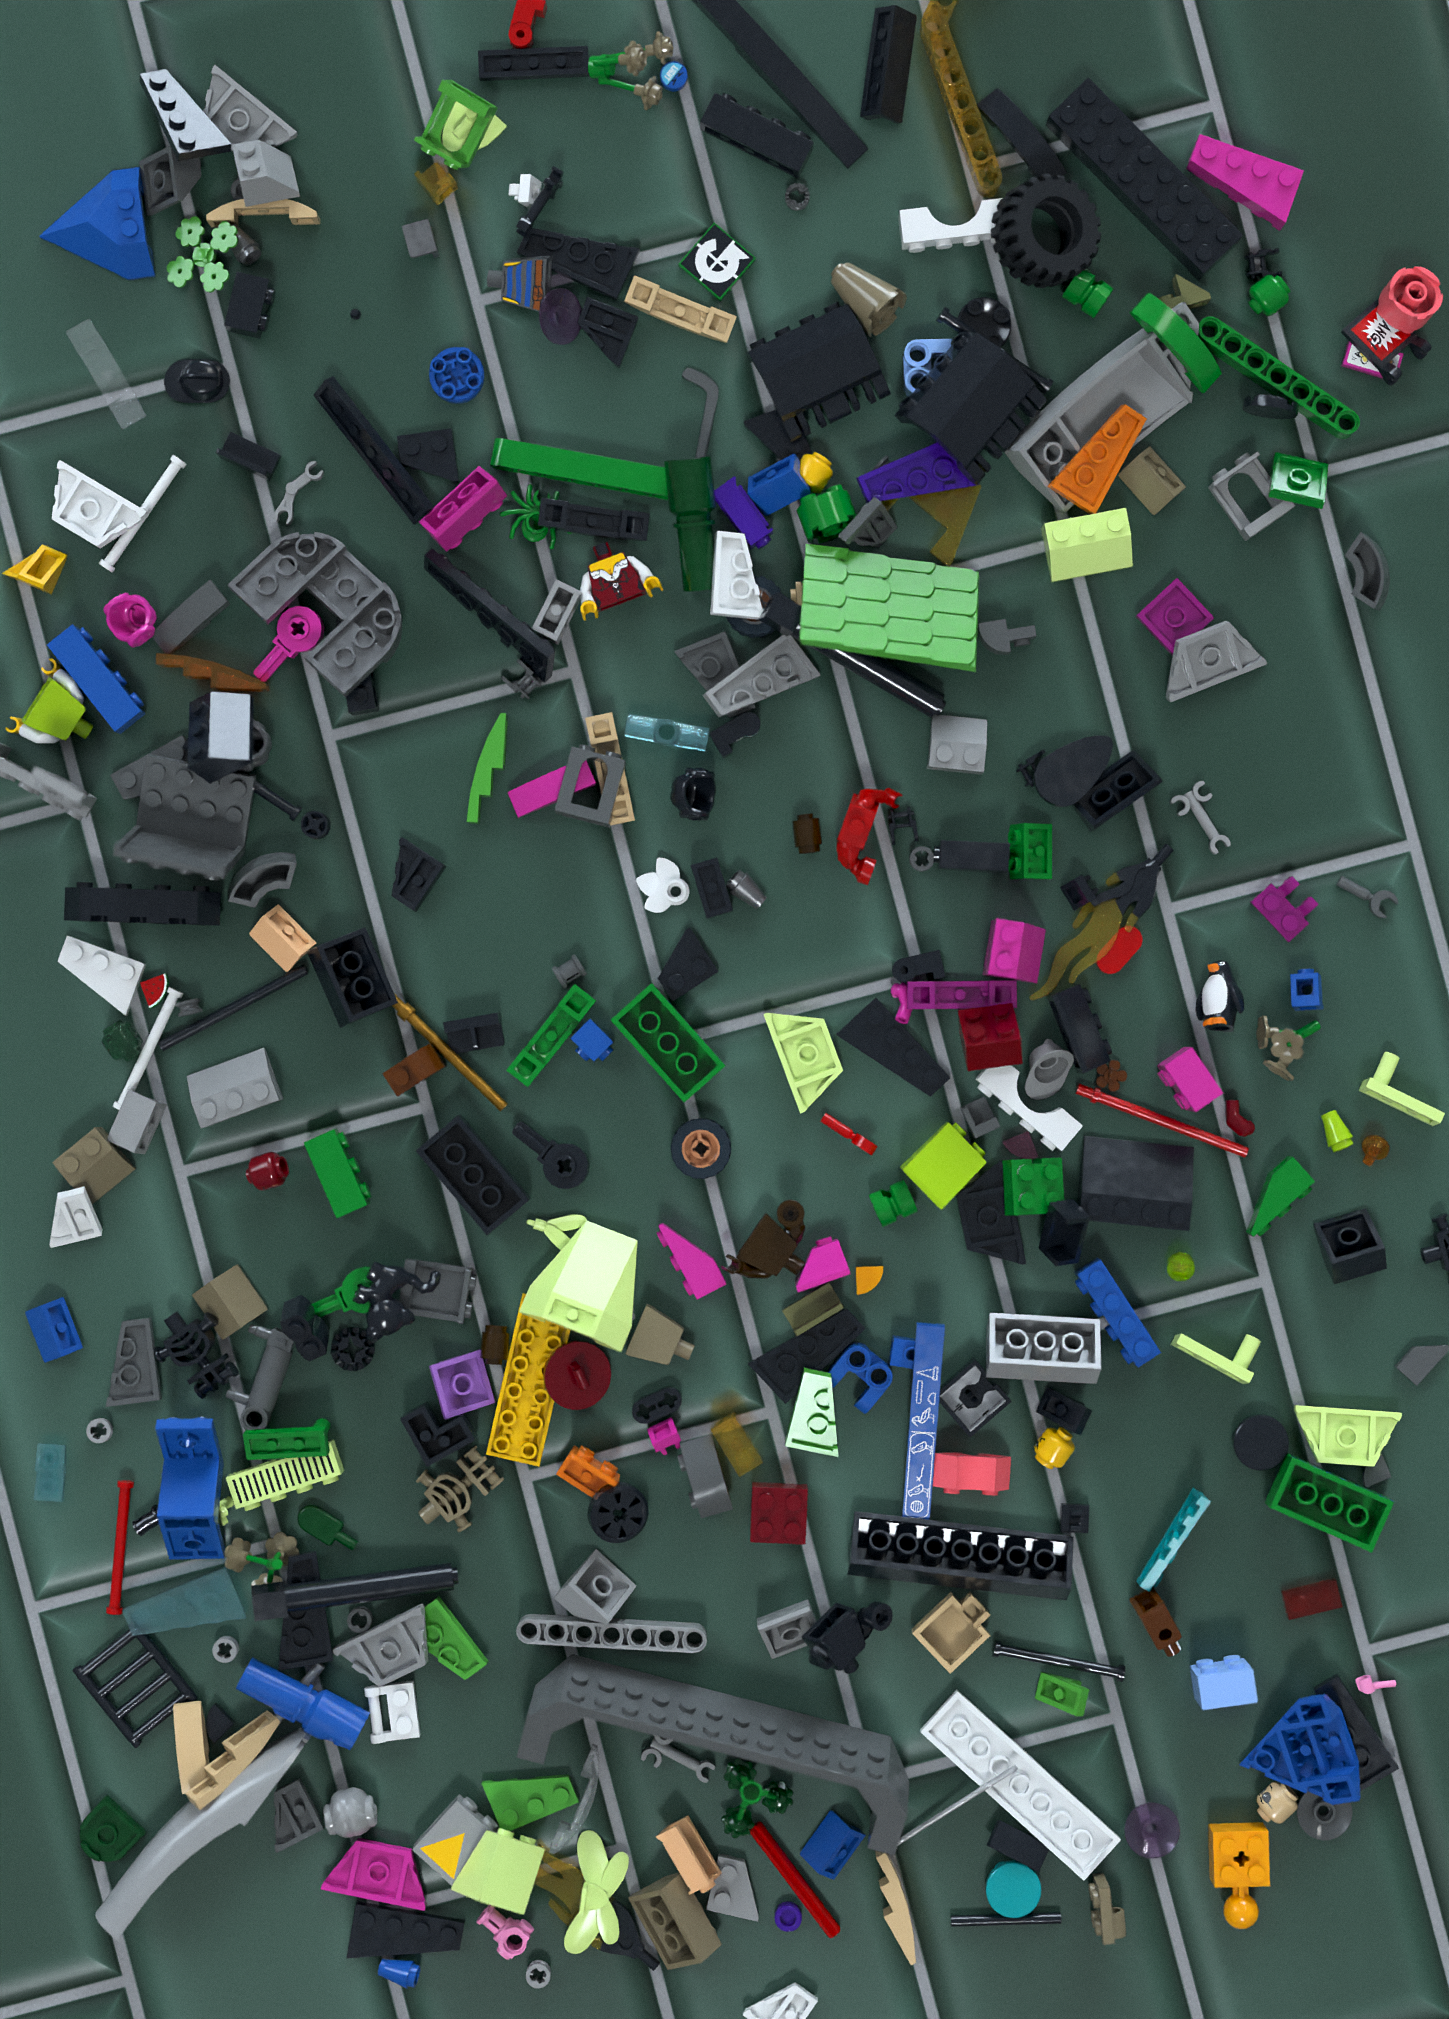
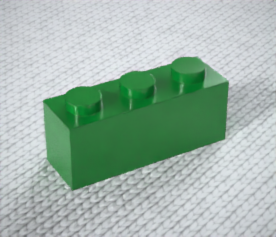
M336 1128L303 1142L336 1218L370 1204L368 1198L372 1197L366 1182L361 1183L357 1173L361 1172L355 1157L350 1158L346 1148L350 1146L344 1132L339 1133Z

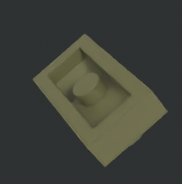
M1175 275L1172 279V284L1176 297H1173V294L1158 298L1171 309L1181 302H1185L1189 309H1194L1207 305L1211 296L1204 289L1179 275Z

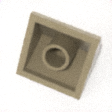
M238 1264L192 1294L204 1314L209 1312L217 1318L219 1323L214 1329L222 1340L268 1310V1307Z

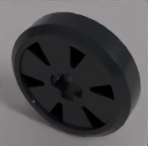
M618 1482L616 1487L608 1484L599 1489L592 1497L588 1506V1522L592 1530L602 1540L609 1543H623L633 1539L642 1531L648 1519L649 1508L644 1495L635 1486L625 1482ZM617 1509L619 1511L622 1510L623 1514L615 1516L613 1512Z

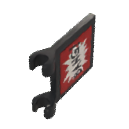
M1378 298L1348 324L1341 333L1379 370L1384 381L1392 386L1402 376V371L1389 362L1408 345L1414 356L1420 360L1427 355L1432 346L1414 332L1406 334L1390 326L1377 312Z

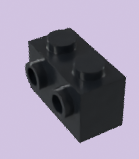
M241 272L236 273L224 323L229 332L261 339L262 331L266 332L269 324V316L266 315L268 305H273L276 292L269 279Z

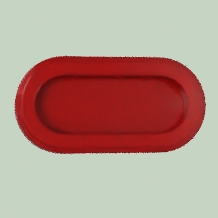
M1132 926L1120 928L1097 953L1096 965L1098 969L1105 974H1114L1120 971L1141 947L1142 935L1140 931Z

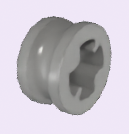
M97 1418L88 1424L86 1434L92 1442L103 1443L111 1438L113 1427L109 1420ZM102 1423L105 1425L103 1429L106 1428L107 1433L98 1438L95 1436L97 1432L93 1433V1427H97Z
M231 1636L219 1638L212 1648L214 1658L222 1663L232 1661L238 1654L239 1644ZM221 1643H225V1646L229 1643L232 1646V1649L229 1651L230 1656H227V1653L224 1655L220 1653Z
M535 1960L529 1964L526 1971V1980L531 1987L543 1988L550 1981L551 1969L547 1962ZM537 1968L539 1972L545 1971L542 1980L531 1976L534 1974L533 1969Z

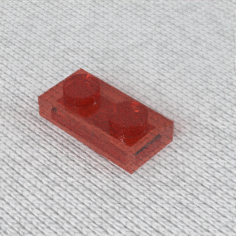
M1334 1578L1281 1591L1286 1615L1289 1620L1343 1607L1337 1582Z

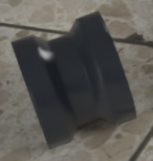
M318 811L307 812L301 820L302 832L312 839H322L330 831L331 824L329 818Z

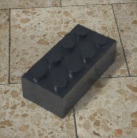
M461 1114L457 1115L416 1150L486 1235L490 1234L531 1199Z

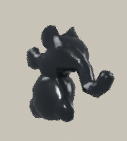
M374 1262L366 1275V1278L372 1281L370 1286L360 1285L352 1299L357 1304H366L368 1301L370 1303V1307L365 1315L368 1324L366 1329L367 1338L375 1343L383 1336L391 1335L403 1326L412 1324L415 1321L414 1313L404 1307L400 1301L393 1298L392 1294L406 1284L413 1286L421 1294L433 1292L440 1283L441 1274L439 1271L431 1272L428 1282L423 1283L417 1275L408 1272L403 1267L395 1265L385 1266Z

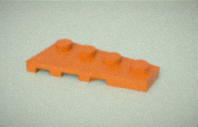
M1126 404L1120 405L1047 487L1087 513L1096 514L1147 418Z

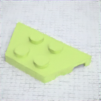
M765 1013L763 1014L801 1114L808 1109L843 1071L824 1019Z
M1294 1405V1412L1317 1463L1374 1467L1383 1447L1388 1443L1394 1427L1402 1417V1413Z

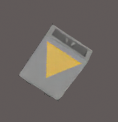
M460 1794L419 1837L412 1849L451 1886L486 1830L498 1832V1824L490 1816L486 1815L484 1817L477 1811L478 1806L469 1797L463 1798Z

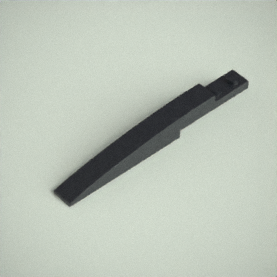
M692 0L735 46L737 53L847 169L868 151V148L826 99L736 0Z

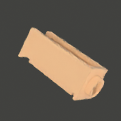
M689 1816L669 1824L656 1836L657 1839L663 1842L662 1844L683 1880L690 1888L689 1895L698 1890L701 1893H705L716 1885L714 1880L722 1872Z

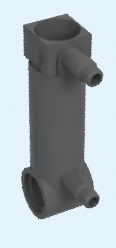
M251 1324L248 1332L268 1341L250 1395L230 1389L226 1393V1398L246 1405L240 1418L241 1426L244 1430L265 1429L271 1422L272 1412L295 1346V1342L289 1339L281 1328L276 1327L271 1330ZM252 1411H257L262 1415L263 1420L261 1424L257 1425L251 1422L250 1413Z

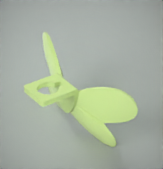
M591 1830L582 1832L577 1843L579 1865L585 1882L582 1889L580 1911L569 1925L564 1938V1947L572 1954L585 1951L598 1933H600L606 1944L616 1943L619 1937L618 1918L609 1898L618 1889L626 1875L629 1857L625 1852H618L608 1862L601 1838Z

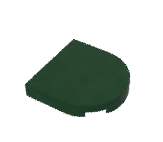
M106 1795L83 1820L80 1826V1844L85 1854L95 1861H118L135 1846L147 1831L111 1797Z

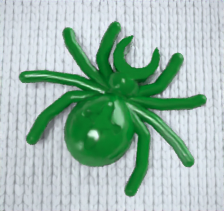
M529 484L527 487L526 502L528 504L520 499L515 491H511L514 500L525 509H511L500 512L501 517L510 514H524L520 515L512 525L509 534L510 539L514 538L516 528L522 520H524L522 523V533L528 541L539 542L547 535L548 528L537 526L540 502L537 499L539 490L535 492L531 501L532 484ZM555 491L553 499L558 500L559 492ZM548 493L546 498L551 499V496ZM550 529L551 541L549 548L551 550L554 549L556 542L554 529Z

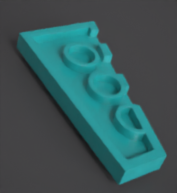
M1192 1488L1136 1580L1139 1586L1145 1590L1150 1591L1152 1587L1156 1588L1164 1575L1162 1572L1175 1559L1179 1547L1189 1536L1192 1528L1211 1501L1197 1489Z

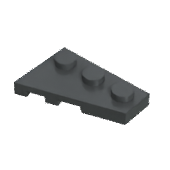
M151 1317L122 1321L106 1407L162 1399L157 1358L154 1353L155 1341Z

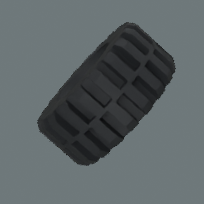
M1044 174L1027 180L1006 193V196L997 204L998 211L993 213L992 223L995 224V227L991 228V238H995L996 244L993 245L995 253H999L1001 257L999 262L1003 268L1007 266L1010 269L1009 275L1014 279L1020 277V282L1027 286L1034 284L1036 288H1045L1047 286L1059 285L1081 274V271L1090 266L1092 263L1091 259L1097 255L1098 247L1095 245L1101 242V232H1098V227L1101 226L1100 218L1096 217L1094 212L1097 210L1094 202H1089L1087 199L1089 195L1084 189L1079 190L1076 182L1071 179L1065 182L1064 176ZM1034 208L1048 213L1058 225L1061 244L1057 255L1045 251L1033 236L1031 217Z

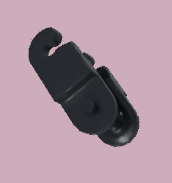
M1279 248L1274 250L1262 249L1257 254L1250 252L1249 255L1245 256L1244 260L1249 261L1250 269L1246 277L1255 279V276H1260V280L1266 275L1274 277L1279 275L1281 277L1282 271L1277 273L1268 272L1265 269L1264 260L1265 256L1278 254ZM1256 259L1261 261L1260 271L1255 270L1254 260Z
M1044 749L1026 759V765L1023 766L1022 763L1018 765L1019 769L1016 772L1021 771L1027 781L1025 787L1028 785L1031 788L1035 786L1033 783L1034 779L1032 780L1026 767L1031 765L1035 772L1036 765L1034 764V759L1046 752Z
M907 807V811L894 813L893 809H890L891 814L888 815V819L891 818L892 823L888 824L891 844L895 845L894 830L904 827L913 829L914 841L917 842L916 820L911 818V815H914V811H910V807ZM908 817L909 823L895 824L896 818Z

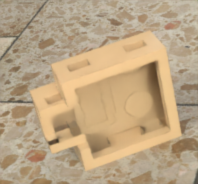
M970 1591L960 1601L950 1592L911 1631L951 1674L990 1637L989 1631L982 1625L990 1616V1613Z

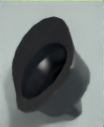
M185 359L177 361L169 367L164 378V386L168 395L177 402L182 403L217 402L226 395L230 385L229 373L225 367L219 362L210 359Z

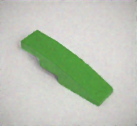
M500 713L487 737L477 763L469 797L467 822L469 824H480L481 797H492L494 770L505 771L508 715L506 713Z

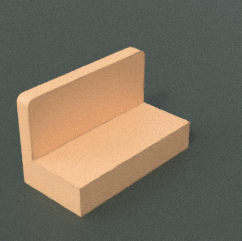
M279 904L263 915L249 933L285 972L290 971L297 961L316 945V942Z

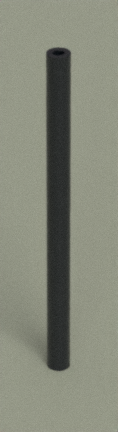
M304 964L164 1038L158 1042L162 1051H165L308 975V970Z

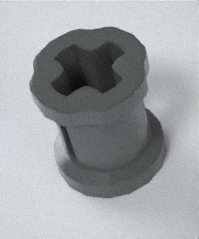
M575 954L561 966L551 968L564 989L574 979L581 975H587Z

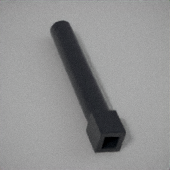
M776 592L770 597L758 620L783 635H791L800 641L802 606ZM808 645L930 718L934 714L938 716L946 705V701L943 700L944 693L883 657Z
M450 1562L285 1585V1581L251 1586L254 1620L262 1621L288 1617V1613L451 1591L454 1590V1584H459L457 1567L452 1568Z

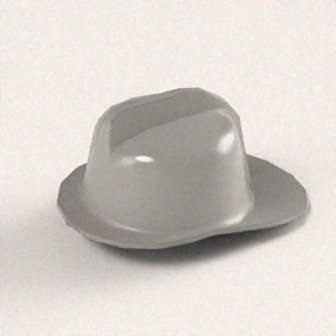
M1046 1039L1043 1045L1035 1048L1029 1056L1030 1072L1025 1083L1026 1094L1032 1099L1040 1100L1046 1099L1059 1091L1074 1062L1073 1054L1054 1044L1051 1039Z

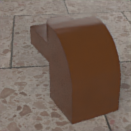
M430 1043L382 1074L398 1097L447 1066L435 1047Z

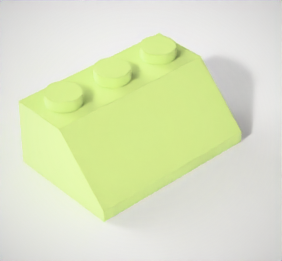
M1126 508L1044 523L1041 528L1051 582L1133 566L1131 531Z

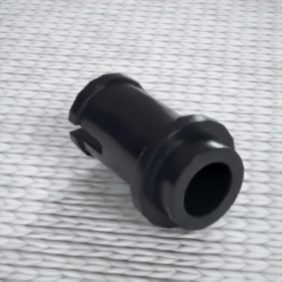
M157 1505L152 1506L151 1511L132 1521L133 1528L138 1535L143 1536L159 1525Z

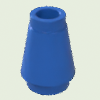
M382 1959L378 1968V1975L406 1989L408 1987L415 1988L420 1976L421 1966L416 1965L415 1961Z

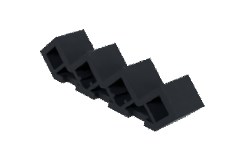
M76 882V887H65L64 920L220 926L221 893L210 892V887L193 886V891L171 890V885H154V890L132 889V884L115 883V888H93V883Z

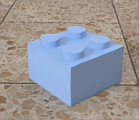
M1239 1655L1225 1656L1223 1658L1224 1661L1213 1662L1212 1659H1202L1196 1661V1665H1189L1194 1699L1202 1710L1258 1702L1253 1668L1244 1658H1240Z

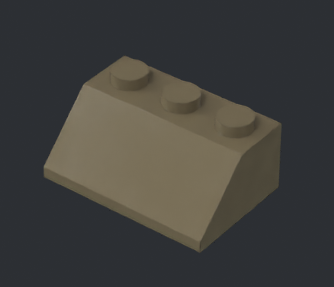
M680 1873L664 1876L628 1897L667 1970L702 1963L722 1945L716 1930L709 1922L695 1894L689 1895L690 1888L686 1885Z

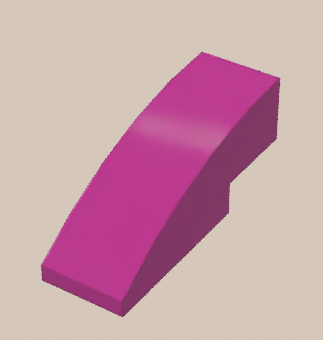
M587 761L581 766L574 794L596 784ZM566 766L507 792L518 818L557 802Z

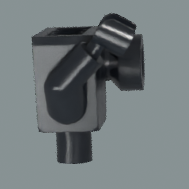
M875 1601L868 1607L861 1608L856 1613L854 1608L835 1603L801 1636L810 1648L808 1651L810 1653L808 1657L809 1662L825 1670L830 1668L838 1671L843 1670L846 1674L855 1672L859 1668L855 1657L865 1648V1640L869 1638L872 1630L883 1631L890 1626L893 1617L891 1607L885 1603Z

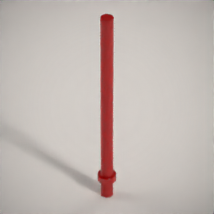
M1080 1083L1077 1086L1075 1094L1090 1099L1091 1103H1102L1244 1158L1248 1153L1249 1147L1101 1092V1088L1095 1087L1093 1089Z

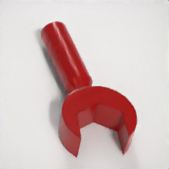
M825 1113L820 1121L844 1138L851 1139L853 1144L870 1155H873L878 1147L860 1134H854L851 1128L828 1113Z

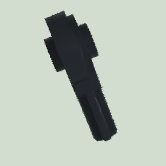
M523 1121L516 1124L512 1134L539 1155L537 1160L543 1164L545 1177L552 1185L560 1189H572L578 1187L586 1180L590 1163L587 1154L580 1147L574 1144H559L555 1140L548 1142ZM562 1161H571L569 1165L572 1168L571 1172L562 1171L564 1168L561 1164Z

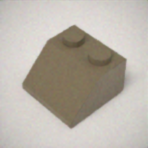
M102 1126L92 1129L52 1162L75 1189L85 1187L92 1204L136 1169L120 1148L107 1140L108 1134Z

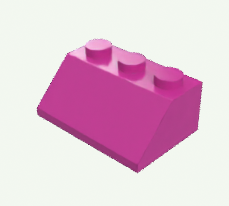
M478 466L429 511L419 523L447 552L449 549L457 547L462 542V537L466 533L478 528L483 522V518L490 511L497 510L503 504V499L507 495L497 480Z

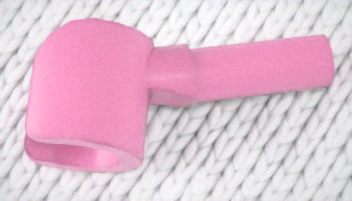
M1370 1675L1360 1676L1355 1679L1358 1690L1365 1694H1371L1379 1688L1396 1687L1395 1680L1372 1682Z

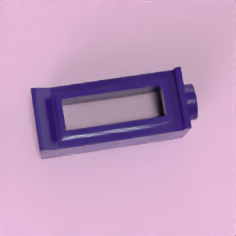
M735 476L714 490L715 501L737 532L745 534L747 546L750 550L754 547L761 549L772 540L770 536L773 534V529L770 528L768 530V522L742 486H736Z

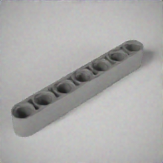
M527 1614L520 1619L516 1630L520 1641L526 1644L697 1653L704 1649L707 1642L705 1628L701 1624L690 1622L612 1618L608 1624L575 1616ZM526 1623H532L536 1626L537 1632L533 1635H528L524 1633L522 1626ZM555 1624L561 1625L565 1633L561 1636H554L550 1632V1627ZM581 1626H587L591 1629L592 1635L588 1638H583L578 1635L577 1629ZM613 1627L619 1631L620 1635L616 1639H609L604 1631L607 1628ZM636 1629H643L647 1633V1637L642 1641H638L633 1638L632 1632ZM668 1630L674 1634L675 1638L671 1642H664L659 1637L660 1633ZM691 1632H698L701 1634L702 1640L697 1644H693L688 1641L687 1636Z

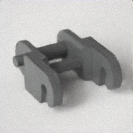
M518 659L517 663L526 670L522 679L517 684L510 683L504 676L501 679L515 693L520 691L522 699L526 697L529 700L528 694L536 686L541 687L542 685L539 683V678L535 679L532 677L534 672ZM529 677L533 682L523 691L520 686Z

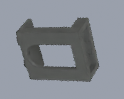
M582 744L579 745V748L572 747L555 807L556 814L610 828L613 818L612 812L624 768L626 769L627 765L626 761L621 759L622 755L606 751L605 755L595 752V748ZM587 759L605 763L608 768L598 810L571 803L581 766Z

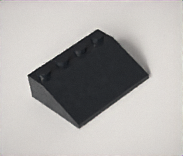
M1084 1136L1077 1204L1090 1216L1089 1221L1190 1231L1194 1147Z

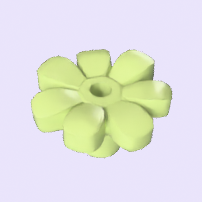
M230 1496L220 1501L218 1523L222 1526L229 1522L226 1517L229 1515L227 1509L234 1506Z

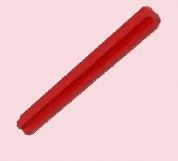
M762 1822L755 1823L754 1828L749 1829L752 1837L828 1938L835 1937L841 1931L838 1923Z

